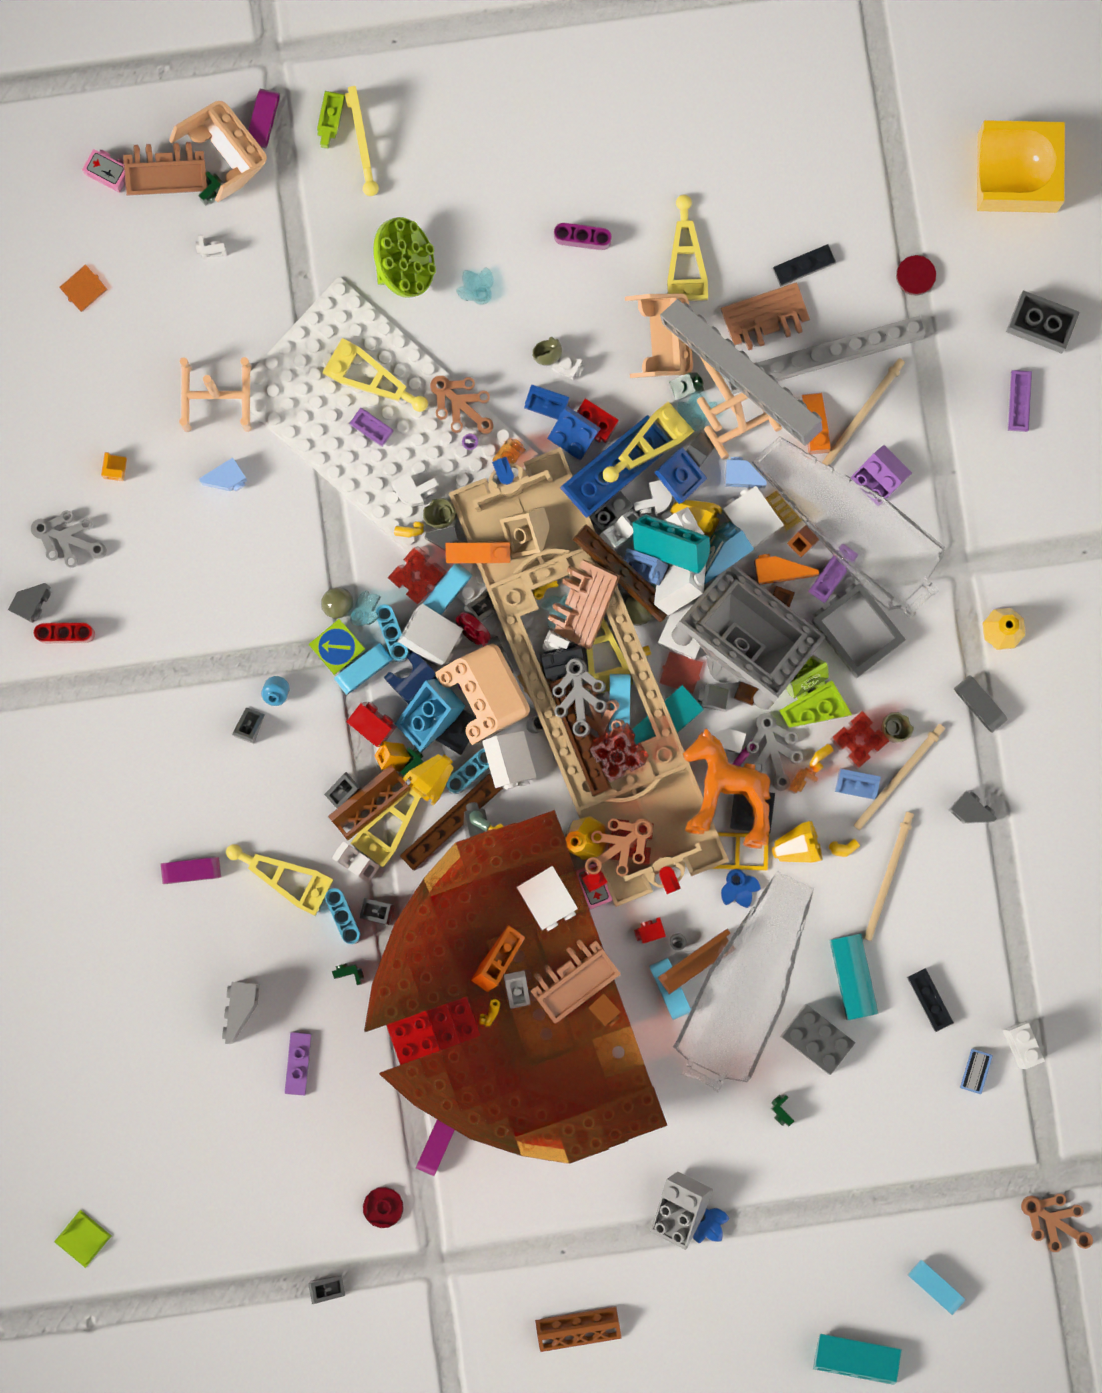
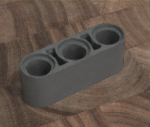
M969 675L954 688L957 695L991 733L1008 720L1002 710L972 676Z

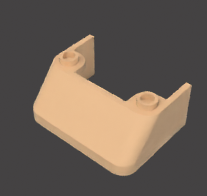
M215 101L175 125L169 139L171 144L186 134L196 143H203L210 139L233 168L225 177L226 183L221 185L215 199L217 202L241 189L264 166L267 159L263 149L231 108L223 101Z
M644 294L625 297V301H638V309L641 315L650 317L652 357H647L643 361V373L630 374V378L675 376L691 373L693 369L692 349L662 324L660 314L677 299L689 305L685 294Z

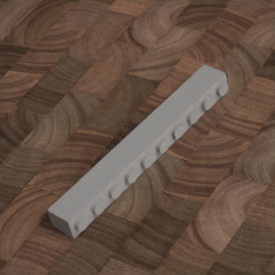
M677 299L660 314L662 324L804 446L823 430L822 419L816 412L809 411L802 400L795 399L791 391L786 387L782 388L774 376H768L758 363L750 361L749 356L744 351L737 350L730 339H724L716 327H710L705 318L700 314L696 315L686 302L682 303Z
M916 316L757 363L768 376L772 375L777 381H781L919 341L926 334L920 316ZM727 380L732 394L741 392Z

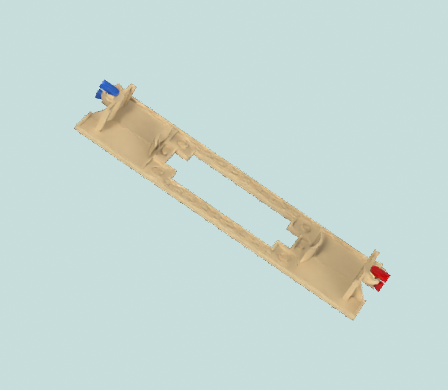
M559 447L523 462L526 471L519 465L509 463L507 457L497 459L492 462L494 471L491 473L489 481L486 478L449 492V496L456 508L457 516L468 542L506 541L500 519L531 509L545 508L550 528L542 552L511 558L510 555V563H477L578 816L580 819L591 816L605 825L606 834L626 837L631 831L621 829L611 831L608 828L609 820L617 819L620 822L635 823L639 819H647L653 825L652 835L645 840V860L642 864H635L632 860L633 854L636 853L637 839L630 843L627 862L628 873L626 876L621 877L616 873L621 851L602 864L601 871L608 882L606 885L613 903L617 907L652 893L653 889L650 883L656 887L664 888L666 894L681 889L679 881L684 875L685 864L690 875L694 876L729 862L713 820L711 821L709 831H705L704 834L697 835L685 831L688 821L700 812L704 798L689 762L684 760L683 753L685 751L618 586L615 588L606 614L656 737L638 744L645 762L644 764L609 777L613 789L595 797L590 792L562 718L557 717L554 713L557 706L521 619V616L539 610L532 590L568 575L571 580L580 583L581 579L569 574L567 568L568 566L574 567L587 573V571L579 568L583 559L599 565L573 541V538L585 524L594 532L595 530L590 517L586 518L560 489L565 482L573 477L562 448ZM511 468L518 469L517 477L514 478ZM496 474L501 484H496L494 482L493 478ZM612 821L610 827L613 829L617 828V822ZM641 825L639 831L641 833L646 832L647 828ZM608 843V844L606 845V847H605L603 853L606 852L608 849H610V848H611L612 846H614L615 844ZM636 854L635 860L637 862L642 861V855ZM619 867L618 872L625 874V867ZM673 867H677L681 871V874L678 878L676 877L675 872L672 869ZM658 873L662 884H658L655 881V876Z

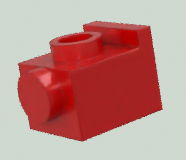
M601 870L597 874H590L586 871L580 875L589 893L608 884Z
M660 917L656 918V923L649 920L640 923V928L634 929L637 941L641 940L642 944L666 937Z

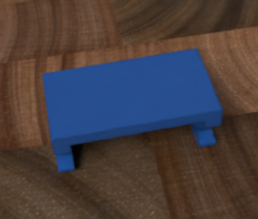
M531 384L524 409L558 420L563 410L568 406L569 397Z

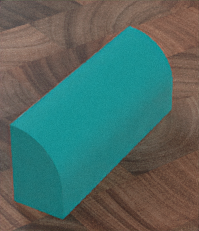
M646 514L633 522L634 551L658 558L661 561L697 574L706 565L710 553L709 536Z
M683 685L664 701L677 733L704 710ZM646 716L621 738L642 764L644 759L638 744L656 737L649 717Z
M856 934L829 940L846 1020L879 1014L862 935Z
M820 1334L813 1370L894 1385L897 1383L902 1349Z

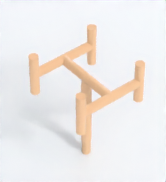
M246 357L240 360L242 364V391H219L209 375L203 377L208 391H190V372L192 367L186 358L180 359L182 386L181 419L179 423L185 432L191 431L189 424L190 399H242V418L240 423L246 432L251 431L250 371L252 367Z
M701 358L704 366L726 400L710 408L704 397L697 399L699 406L711 424L705 427L704 431L722 460L729 457V454L722 445L723 443L769 420L776 432L782 429V426L766 412L746 422L741 402L748 399V397L743 393L734 396L721 374ZM731 408L736 415L738 427L718 437L715 431L721 430L722 426L716 415Z

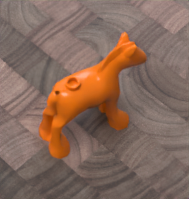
M706 728L704 733L701 732L696 741L683 753L684 760L688 762L705 759L708 763L701 810L688 821L685 831L697 835L709 831L720 793L743 794L751 804L755 818L753 829L745 837L743 845L761 849L762 845H768L769 805L765 800L770 799V778L767 774L755 770L756 766L753 764L744 763L743 767L730 764L722 743L714 735H711L710 731Z

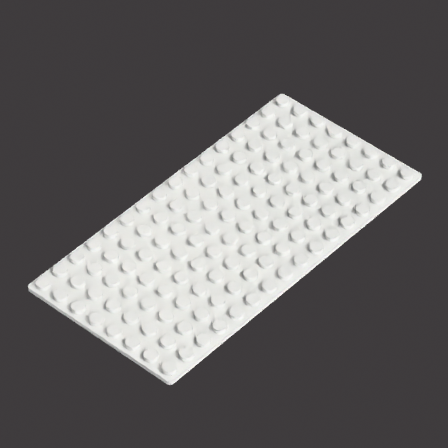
M337 278L250 372V412L440 582L455 563H446V551L424 538L426 533L441 530L425 522L423 518L424 507H427L434 499L444 498L452 502L449 492L484 478L489 481L490 475L494 471L492 462L497 459L507 457L509 463L519 465L526 471L523 462L540 455L480 402H469L467 404L481 417H487L492 420L493 431L487 435L481 434L478 431L477 423L460 409V420L463 424V430L460 433L452 432V402L445 396V408L448 411V416L445 420H439L436 417V410L438 409L437 395L431 391L430 383L436 376H445L449 381L456 380L342 278ZM344 338L364 350L407 387L406 392L415 397H425L428 401V407L426 410L418 412L413 409L411 403L402 398L397 402L343 385L322 372L339 342ZM357 354L345 378L370 385L378 371ZM385 377L382 378L377 387L392 393H396L398 389ZM242 382L233 391H242ZM437 383V388H443L444 383ZM465 388L451 389L457 395L470 394ZM360 408H363L394 430L383 448L349 425ZM440 410L438 412V415L440 417H443L446 414L444 410ZM483 422L481 425L482 428H488L489 423ZM458 423L453 425L454 430H459L461 428L460 424ZM472 433L477 436L478 445L475 449L467 450L463 447L462 439L466 434ZM465 439V443H475V439ZM511 468L514 478L517 477L518 469ZM409 473L416 487L435 478L439 488L430 497L422 496L424 505L414 507L406 505L398 498L391 482ZM496 474L493 480L496 484H501ZM456 513L455 520L447 528L454 526L458 542H468ZM414 522H422L425 525L423 528L425 530L424 533L419 536L408 538L394 535L396 526L413 528ZM459 563L473 575L456 596L465 605L477 599L487 589L477 563Z

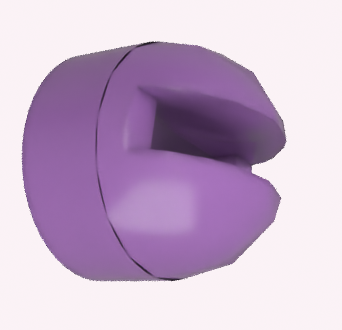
M472 433L466 434L462 439L463 447L467 450L475 449L478 445L477 436ZM465 439H475V443H465Z

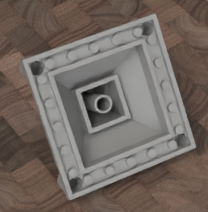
M735 565L730 566L717 576L672 631V638L678 645L687 646L693 638L698 642L707 654V665L710 674L716 681L721 683L742 681L757 687L758 691L755 693L753 700L757 707L765 710L771 708L826 637Z

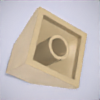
M544 507L500 519L506 542H510L511 558L543 551L550 528Z

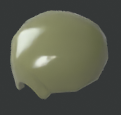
M550 337L549 340L536 344L532 356L538 364L550 366L561 358L562 347L558 339L555 340L553 337Z
M444 498L432 500L423 510L425 522L436 529L447 528L456 517V508L452 502Z
M332 588L321 599L322 610L333 619L342 618L353 608V597L344 588Z
M627 597L624 604L633 625L641 626L646 624L651 619L652 614L634 597Z
M899 712L888 714L883 718L881 724L883 736L892 743H901L911 737L914 726L910 724L909 717Z

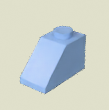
M731 457V460L726 461L725 487H766L767 481L747 460H743L742 457Z
M234 458L199 478L204 486L226 491H238L245 486L247 481Z

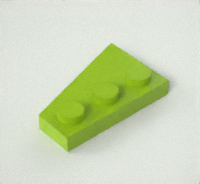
M832 680L779 710L789 728L852 716Z

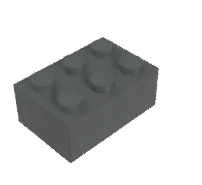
M1023 290L1006 332L1062 354L1068 345L1080 312Z
M807 1004L802 1007L780 1036L828 1075L833 1073L856 1043Z

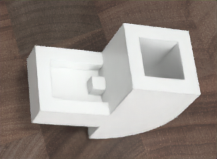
M409 473L391 482L398 498L406 505L414 507L424 505L422 496L430 497L439 488L435 478L416 487Z
M658 480L649 483L652 499L633 503V509L636 513L645 515L651 513V510L654 509L657 517L669 508L672 495L664 484Z
M631 509L599 536L613 550L618 549L633 536V522L640 517Z
M724 729L717 732L714 736L720 740L724 750L740 754L746 734L733 729Z
M344 841L332 857V859L367 883H369L380 867Z

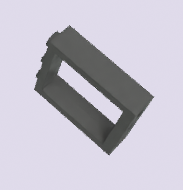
M853 583L845 589L846 594L840 598L837 595L829 602L831 606L826 610L822 607L813 614L815 618L811 622L818 631L826 636L825 640L854 677L858 678L906 639L863 584L859 583L856 586ZM858 592L894 636L891 642L859 666L855 664L822 621Z

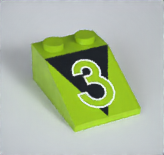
M814 655L810 656L786 687L789 695L792 698L797 697L799 699L807 695V691L814 687L816 689L824 685L825 680L829 678L827 663Z

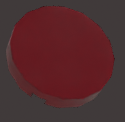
M913 255L905 258L897 268L896 280L902 291L909 295L919 296L928 292L936 281L935 266L924 256Z
M461 612L455 620L456 625L463 628L462 633L466 638L476 645L482 644L486 646L491 640L490 633L478 619L465 612Z
M378 1187L370 1191L363 1203V1214L366 1220L372 1226L378 1228H389L395 1225L401 1219L404 1211L403 1200L400 1194L388 1187Z

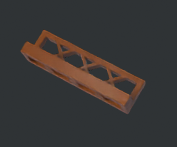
M389 765L328 817L343 836L350 840L411 788L393 766ZM398 782L403 785L397 792H392L393 786ZM386 797L384 803L376 805L377 799ZM364 810H370L366 818H360ZM349 822H354V827L346 833L343 827Z
M728 928L657 977L669 994L734 949L727 938L731 934Z
M617 1307L535 1320L540 1352L622 1339ZM616 1328V1332H613V1333H606V1332H605L607 1329ZM589 1332L595 1333L593 1336H585ZM566 1336H574L571 1340L564 1339ZM543 1340H554L552 1343L543 1344Z

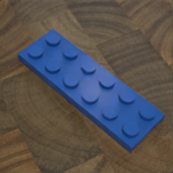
M648 415L560 487L586 518L666 453L664 452L631 470L624 468L619 472V477L615 482H607L603 478V471L606 467H614L620 462L618 458L650 418ZM655 423L651 425L643 436L654 450L670 442ZM637 444L628 454L632 461L645 455Z

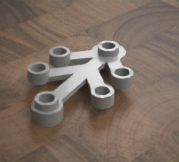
M68 510L63 511L61 516L49 521L37 519L31 525L32 534L42 540L46 549V557L51 561L58 559L59 552L53 548L50 537L58 540L65 556V564L69 568L76 567L78 560L73 556L68 543L90 551V554L96 559H101L106 555L107 549L103 543L94 542L92 544L71 536L92 528V521L87 517L82 518L80 523L62 531L52 528L64 522L71 523L74 516ZM69 513L71 518L64 520V515ZM89 521V526L83 527V522ZM44 525V531L38 532V526ZM96 546L101 547L99 553L94 552ZM51 551L56 552V556L53 558L49 557ZM74 558V564L69 565L68 559Z
M574 658L567 663V674L553 688L552 692L558 698L564 697L566 687L572 680L574 688L561 705L555 708L554 713L557 717H566L568 708L575 701L577 722L573 725V732L579 737H586L590 733L591 728L589 723L586 722L584 699L593 705L594 709L599 713L607 710V704L605 701L598 700L582 687V679L591 684L592 689L598 693L605 690V683L595 679L586 671L587 667L583 660ZM576 665L580 666V670L578 672L574 671V667ZM597 683H601L602 685L601 689L597 690L595 687ZM558 688L562 689V693L560 695H557L556 690ZM599 703L604 705L602 710H598L597 706ZM560 708L564 709V713L562 715L558 714V710ZM584 725L586 730L581 733L580 727Z
M764 713L757 718L756 726L758 730L752 741L746 745V750L750 754L756 753L759 750L758 744L765 735L767 743L753 765L760 764L761 770L759 772H762L764 770V763L770 755L776 775L773 779V786L776 790L783 791L789 787L790 779L787 775H784L779 753L788 757L794 764L800 763L803 760V755L801 752H794L775 740L774 733L785 738L786 743L794 744L798 740V735L795 732H788L778 726L772 714ZM764 720L770 721L769 727L763 724ZM789 734L795 737L793 742L788 740ZM750 744H754L756 746L755 751H751L749 749ZM794 754L799 755V761L793 759ZM780 778L786 781L784 786L779 784Z

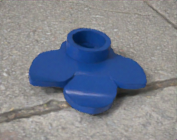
M734 869L726 876L727 883L721 889V898L725 905H729L735 900L739 905L749 908L752 902V892L761 890V887L755 877L746 876L742 870ZM737 875L740 877L739 883L733 882V876Z
M706 1209L704 1213L705 1219L700 1221L693 1239L697 1243H701L705 1237L711 1241L720 1242L723 1238L721 1225L726 1223L729 1217L721 1209Z

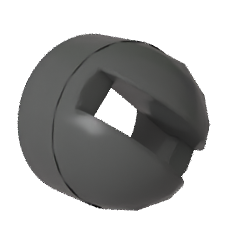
M538 716L527 721L526 727L530 733L536 734L543 731Z
M680 933L673 934L670 938V945L674 950H682L686 946V939ZM682 938V941H678L675 943L672 942L673 940Z

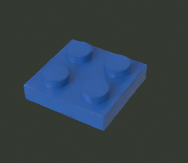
M567 406L547 439L581 461L601 428Z
M683 447L678 449L654 472L678 504L684 502L707 479Z

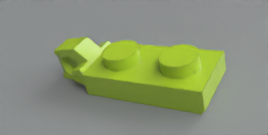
M329 91L324 93L317 126V136H322L320 141L321 148L329 149L331 138H336L345 94Z

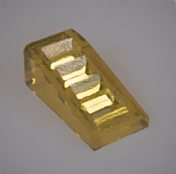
M780 488L765 498L784 524L783 529L785 532H788L804 520ZM780 495L782 499L774 504L770 502ZM784 502L786 505L777 511L776 507ZM789 508L791 512L782 517L780 514ZM794 515L795 518L786 523L785 520Z

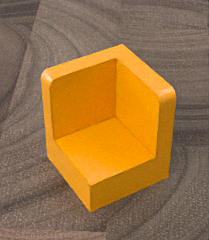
M105 452L101 476L104 479L124 481L127 458L110 455V453Z
M383 741L374 755L381 770H385L389 765H392L397 772H401L411 758L404 744Z

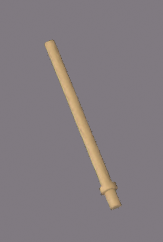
M898 358L893 367H889L887 375L822 461L821 465L823 467H829L894 377H898L900 369L905 364L904 360Z
M938 724L932 732L927 734V739L853 825L856 829L860 831L930 746L939 740L938 737L945 730V727Z
M906 812L903 823L900 822L899 827L901 829L864 939L872 941L908 831L912 828L913 813Z

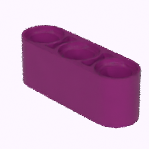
M260 88L248 131L261 148H267L279 104L280 93Z
M560 223L554 229V239L560 245L596 250H606L611 245V233L605 228ZM560 230H565L568 232V236L561 238L557 233ZM579 233H586L588 238L582 241L578 239L577 235ZM600 235H604L608 238V241L600 243L597 238Z
M219 857L160 864L162 884L221 878Z
M438 1119L436 1120L416 1169L435 1176L455 1129Z

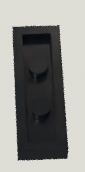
M826 244L774 266L773 271L781 287L834 265L836 260L829 245Z
M924 968L908 976L907 979L934 1032L953 1024L954 1022L927 969Z

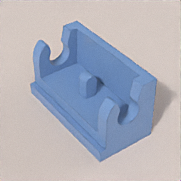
M627 548L624 560L647 582L659 586L668 565L658 558Z
M840 769L835 792L875 800L881 777Z

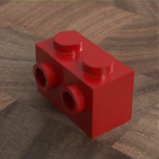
M586 398L577 410V413L601 428L594 439L598 443H601V441L606 443L619 424L617 418Z
M362 702L346 722L373 745L380 747L383 741H386L393 733L396 726L389 716L382 715L377 711L376 705L371 702Z

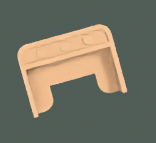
M495 644L479 648L435 672L439 682L444 687H451L457 683L460 684L477 718L466 727V735L471 745L491 738L529 714V704L500 648Z

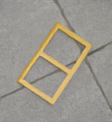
M717 832L719 836L736 837L735 865H719L711 869L768 870V845H764L763 866L739 865L740 837H746L748 833Z

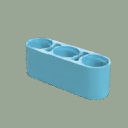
M455 563L422 604L442 615L473 575L459 563Z
M386 604L380 605L376 609L375 615L393 660L403 662L407 659L409 651L407 647L398 642L402 632L393 609ZM386 609L391 614L388 619L384 620L379 617V614L382 610ZM390 628L398 631L395 638L387 637L386 633ZM397 647L405 649V654L402 657L394 655V650Z
M380 643L344 669L334 679L347 695L388 665L393 658Z
M610 674L609 701L612 699L618 701L619 709L614 712L609 722V731H612L611 724L613 721L622 719L625 722V728L622 732H629L630 674ZM610 703V707L614 709L615 706ZM616 722V727L620 729V724Z
M484 748L449 777L446 784L449 792L452 794L461 793L490 768L489 763H483L480 759L481 755L485 753ZM468 766H474L477 769L476 774L472 777L467 776L465 773ZM453 779L461 781V787L458 790L450 788V782Z
M336 888L328 890L325 900L343 941L347 944H356L361 938V933L345 895ZM338 892L341 897L340 901L335 904L331 903L329 899L331 893ZM344 910L348 913L349 918L346 922L338 920V913ZM350 929L355 930L357 933V937L353 941H349L346 938V932Z
M666 958L650 965V970L672 1020L691 1013L692 1011L682 988L679 987L669 994L657 978L672 967L669 959Z
M922 1260L908 1274L912 1280L951 1315L966 1300Z

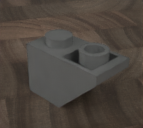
M620 491L593 513L590 519L603 532L612 526L622 515L633 509V505Z
M43 583L18 591L8 610L33 623L34 619L37 620L42 612L40 608L43 602L48 601L51 595V587Z
M705 684L704 688H701L699 691L698 702H701L702 708L725 711L729 690Z
M965 791L948 809L963 824L989 823L997 819L994 816L995 811L988 805L984 807L979 802L980 798L972 791L970 793Z

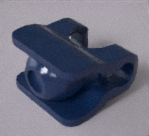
M412 650L407 655V659L413 666L412 673L408 677L398 678L391 672L384 676L387 683L408 704L426 680L437 678L434 670Z

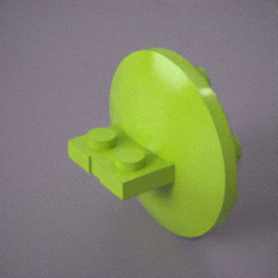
M396 217L385 221L377 230L373 245L378 285H386L393 293L405 298H412L423 294L431 285L433 276L436 273L433 254L434 246L429 242L426 234L415 221L404 217Z

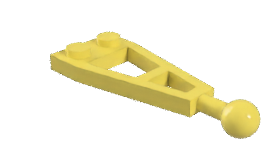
M356 86L348 87L349 93H345L348 108H352L365 176L363 192L367 196H375L378 193L379 186L373 181Z
M683 194L676 200V206L680 209L681 221H677L667 291L668 294H685L688 301L708 300V279L694 223L689 221L688 209L692 205V200L688 195ZM681 229H689L692 246H679ZM677 254H695L701 279L673 280Z
M344 338L339 342L322 372L343 385L397 402L402 398L411 403L413 409L418 412H422L428 407V401L425 397H415L406 392L407 387L364 350ZM357 354L378 371L370 385L345 378ZM383 377L398 387L396 393L377 388Z
M669 401L652 414L618 458L620 462L614 467L609 466L604 469V480L615 482L619 477V472L624 468L631 470L680 445L695 431ZM655 420H657L673 440L654 450L643 436ZM637 444L645 455L632 461L628 454Z
M603 618L601 627L605 635L595 638L593 645L609 641L621 667L595 674L593 648L587 649L588 673L595 679L605 683V690L601 693L610 690V674H630V685H633L626 660ZM597 683L598 686H599V689H601V687H602L601 683Z
M411 788L359 831L350 844L384 868L396 852L421 796ZM410 794L414 799L405 816L395 806ZM388 812L403 821L391 847L368 831Z
M232 844L226 849V855L230 860L239 859L249 864V870L296 907L314 916L317 915L325 895L334 881L332 878L316 870L258 854L252 857L242 852L241 847L237 844ZM259 861L278 866L272 879L256 868ZM285 868L312 876L300 901L278 885Z

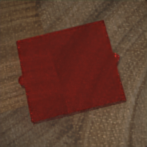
M669 652L666 664L662 667L664 670L659 683L675 689L683 685L690 694H693L696 683L700 680L699 674L703 662Z

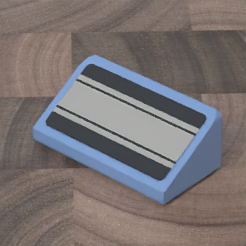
M971 1049L960 1085L961 1089L982 1094L993 1055Z

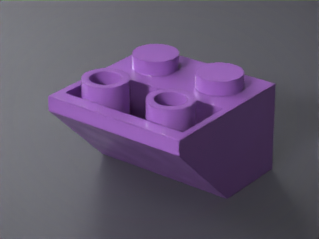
M883 445L850 478L879 506L912 472Z

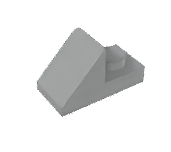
M525 971L505 974L504 980L510 1009L530 1005Z

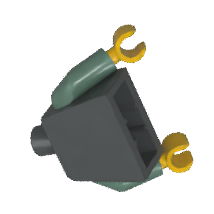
M474 802L466 805L467 811L464 812L466 839L505 828L502 824L493 827L492 823L487 821L485 809H479L478 803Z

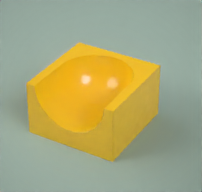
M983 121L978 131L977 211L1058 212L1064 203L1065 122Z

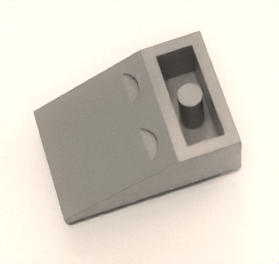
M232 982L231 986L227 987V998H230L229 1006L225 1007L224 1018L228 1019L227 1027H223L222 1039H226L225 1044L234 1043L257 1007L260 984Z
M678 1171L666 1179L650 1232L686 1250L708 1207L713 1189Z

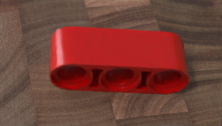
M41 623L34 628L33 632L35 638L45 644L89 643L95 637L94 629L87 623ZM47 628L49 635L46 638H40V631ZM63 628L69 629V635L66 638L60 637V631ZM83 628H88L90 632L86 638L80 637V631Z

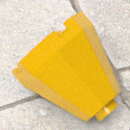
M685 500L680 504L674 502L670 513L673 515L688 507L697 521V525L704 535L709 536L710 539L719 524L720 519L717 518V514H722V508L710 502Z
M1012 608L994 609L982 623L984 640L993 645L996 650L1013 649L1025 636L1024 618Z
M437 754L410 770L403 779L405 782L409 779L411 782L409 786L424 800L428 801L431 799L430 804L434 806L440 799L454 768L451 765L453 761L445 754L443 756Z
M591 816L572 821L565 834L568 851L582 860L602 855L608 843L601 842L596 844L591 840V835L595 831L606 834L605 825ZM599 833L594 834V840L600 841L601 835Z
M813 822L801 823L774 841V846L772 847L774 858H778L780 862L814 863L822 861V850L820 843L818 844L817 841L818 835Z

